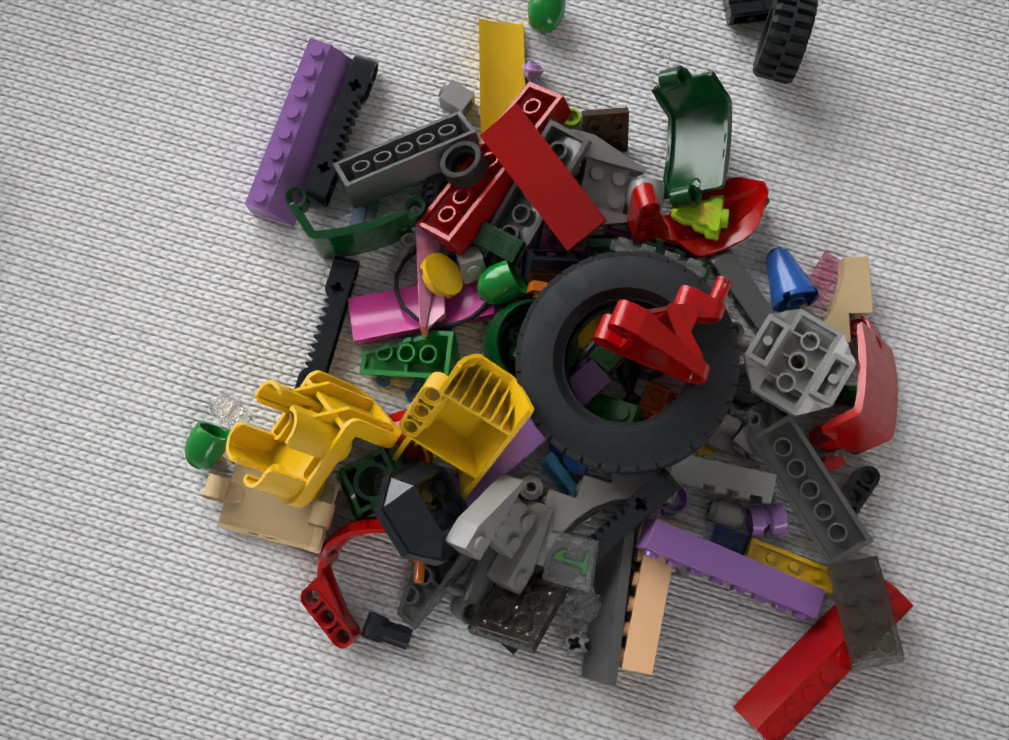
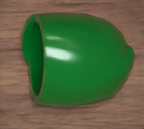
M529 0L528 24L533 30L541 34L551 33L552 30L556 29L564 16L566 0Z
M508 260L487 268L479 276L477 283L479 298L491 305L509 302L525 295L527 290L526 283L518 276Z
M197 422L190 431L186 441L184 452L187 462L192 467L200 470L211 468L216 463L225 461L226 459L223 457V454L226 451V442L230 430L223 429L209 422Z

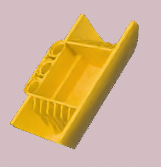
M481 354L465 356L458 361L449 376L442 372H434L428 377L399 423V430L406 438L392 459L397 461L399 456L412 443L415 446L421 445L425 448V452L429 450L434 453V458L439 456L444 460V464L448 462L453 465L452 469L458 468L460 492L465 500L532 415L534 407L528 395L517 383V379Z

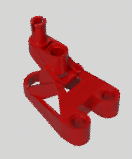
M717 276L710 295L694 287L682 285L673 303L648 310L631 301L619 300L612 315L604 314L592 340L597 345L617 355L685 382L698 385L705 384L711 368L703 360V355L692 334V329L695 323L721 321L726 310L724 301L733 282L728 279L724 283L726 277Z

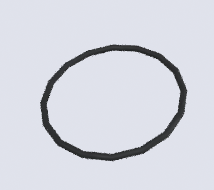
M416 248L402 260L395 273L394 293L401 309L415 321L419 322V317L404 305L398 292L399 275L405 263L417 254ZM482 255L486 268H489L490 265L487 259ZM484 302L469 317L456 322L435 323L432 327H455L471 321L487 308L488 304Z

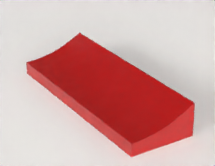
M517 102L493 125L479 135L567 251L606 222L605 217Z

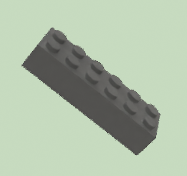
M457 111L333 163V166L344 192L353 208L356 209L442 172L440 161L444 152L450 146L462 141L475 142L477 145L480 143L476 130L462 112ZM468 157L459 161L456 164V166L461 163H464L468 159Z

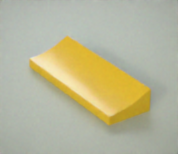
M479 18L481 134L503 115L525 87V76H523L524 70L522 68V65L525 64L524 24L500 23Z

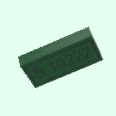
M485 221L474 240L475 244L513 264H516L526 245L524 241Z

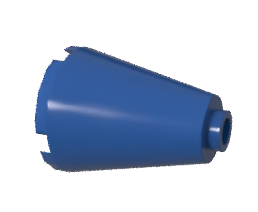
M782 247L770 250L766 257L771 305L774 312L775 310L780 313L801 309L800 306L806 303L808 307L812 305L819 297L818 290L789 250Z

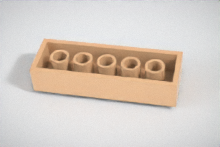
M658 519L677 528L680 527V523ZM644 522L639 525L637 537L640 536ZM635 547L633 562H636L635 571H631L629 575L628 586H632L630 596H627L625 611H627L623 625L619 667L652 675L672 567L665 564L666 559L658 557V560L643 555L644 550Z

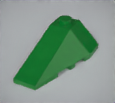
M428 331V335L424 337L422 335L413 338L407 337L403 341L393 344L387 343L363 350L359 374L426 382L428 377L434 372H442L449 376L460 360L456 334L452 331Z

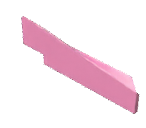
M416 224L419 323L422 337L428 335V330L437 321L440 323L446 318L445 296L439 297L427 288L421 276L423 275V269L420 270L422 261L428 255L440 253L441 245Z

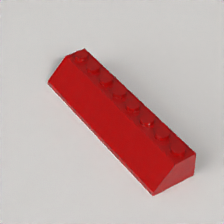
M531 82L526 84L503 113L504 115L517 102L540 134L543 133L550 119L563 125L572 114L563 95ZM483 140L478 146H480L488 161V168L484 177L478 183L467 188H457L448 183L416 223L419 228L441 246L459 256L464 253L477 236L484 221L488 222L496 212L514 183V180ZM468 157L457 172L468 169L473 164L475 157Z
M868 569L732 707L763 740H783L914 605L895 586L871 569Z

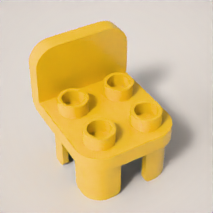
M316 370L309 373L301 386L295 389L273 380L265 381L258 388L254 397L258 403L283 412L270 432L244 422L236 423L227 438L226 453L232 462L260 471L263 474L261 478L246 474L243 482L247 487L275 495L283 504L302 508L321 496L326 479L336 464L348 456L355 436L385 448H392L400 437L401 431L376 400L364 390L330 374Z

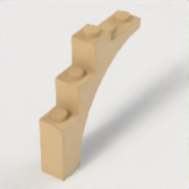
M869 256L845 257L838 262V281L834 298L822 319L823 322L844 333L849 343L851 342L849 317L852 321L853 319H862L860 316L865 317L873 313ZM794 358L791 359L792 366L797 368V365H799L800 369V361Z

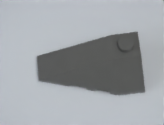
M457 552L438 566L425 564L424 583L414 582L415 563L412 562L410 568L412 571L408 585L404 588L397 615L416 630L448 592L444 589V585L446 583L455 584L474 558Z

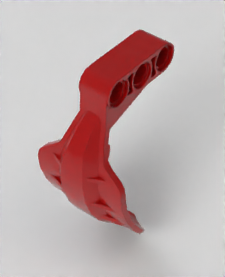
M734 177L726 180L723 189L703 192L701 200H708L711 195H723V209H729L727 229L721 228L718 241L706 239L704 234L695 232L691 226L681 225L671 218L672 210L670 214L662 216L660 213L661 205L651 183H642L633 189L627 214V223L635 242L660 238L679 245L696 258H703L729 249L754 233L760 223L769 189L765 181Z
M376 516L350 522L333 532L323 542L321 553L318 555L317 577L301 592L300 599L302 605L332 643L341 649L347 648L360 637L361 629L348 611L333 573L332 565L337 561L342 547L354 536L369 533H386ZM312 591L318 594V600L313 597ZM328 610H330L333 613L334 619H331L328 616ZM343 630L349 633L350 639L343 635Z

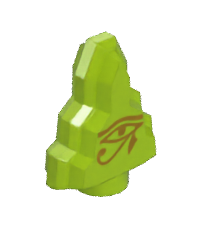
M711 195L708 200H701L697 206L680 209L673 208L671 218L681 225L691 226L695 232L704 234L706 239L718 241L721 228L727 229L729 209H723V195Z

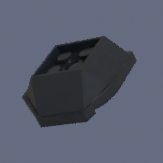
M416 458L382 478L379 502L376 504L374 513L401 558L415 559L425 564L438 566L458 552L445 541V538L457 518L468 508V505L444 467L424 463L419 458Z

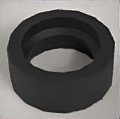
M462 141L450 146L444 152L440 161V168L451 185L457 188H467L478 183L484 177L488 168V161L480 146L475 142ZM466 157H475L473 164L468 169L462 172H453L459 161Z

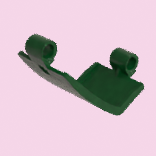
M679 65L660 71L658 75L659 85L654 86L652 89L658 104L668 117L667 151L663 176L664 199H670L671 205L675 209L697 206L701 202L703 192L723 189L725 187L732 137V100L715 72L709 71L692 76L687 68Z
M291 187L285 194V200L314 249L323 259H333L336 255L341 257L358 255L395 244L400 241L402 235L412 232V227L416 226V222L426 212L425 203L422 198L411 196L405 200L404 210L350 226L316 231L304 214L310 207V201L306 192L300 187ZM302 197L303 200L299 204L293 202L295 198ZM414 206L421 208L418 213L409 212Z

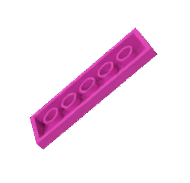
M463 281V287L458 294L452 298L445 297L446 318L440 323L456 322L469 317L484 304L485 301L481 300L478 296V281L465 284ZM418 285L399 288L398 292L404 305L419 317ZM394 290L347 298L353 341L356 346L421 333L420 323L401 309ZM488 304L487 308L473 320L458 326L491 320L495 315L494 306ZM431 327L428 331L441 330L451 327Z

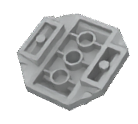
M803 309L770 313L743 356L750 392L793 417L830 408L856 366L844 333ZM791 359L799 360L801 368H794L791 364Z

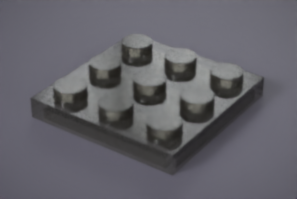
M531 576L521 594L518 595L498 586L494 582L467 629L472 635L534 654L568 590L565 585Z

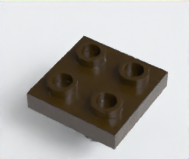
M625 107L582 111L581 131L596 135L620 152H628L629 109Z

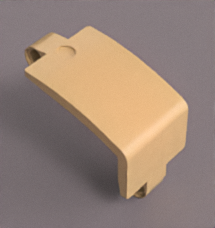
M236 464L231 479L209 474L202 497L224 503L218 527L304 549L316 554L321 553L326 532L330 529L336 507L334 503L340 481L326 479L324 490L317 500L310 502L305 507L296 508L281 503L275 495L249 488L244 484L243 478L246 474L261 478L263 474L260 471Z

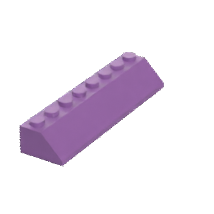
M309 39L245 202L251 213L293 227L297 219L285 200V194L291 187H300L304 190L352 63L351 58L330 44ZM297 197L293 202L299 204L303 198Z

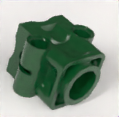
M400 445L388 449L383 447L362 459L339 468L340 472L337 473V478L340 481L345 496L347 495V501L355 520L375 514L376 504L379 502V495L374 490L376 476L382 471L388 475L408 463L404 452L397 461L392 459Z

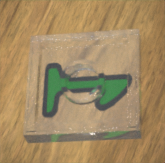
M556 530L549 531L543 580L590 592L593 588L599 541Z

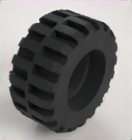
M773 0L752 71L756 77L783 84L791 83L794 80L812 33L817 14L818 0Z

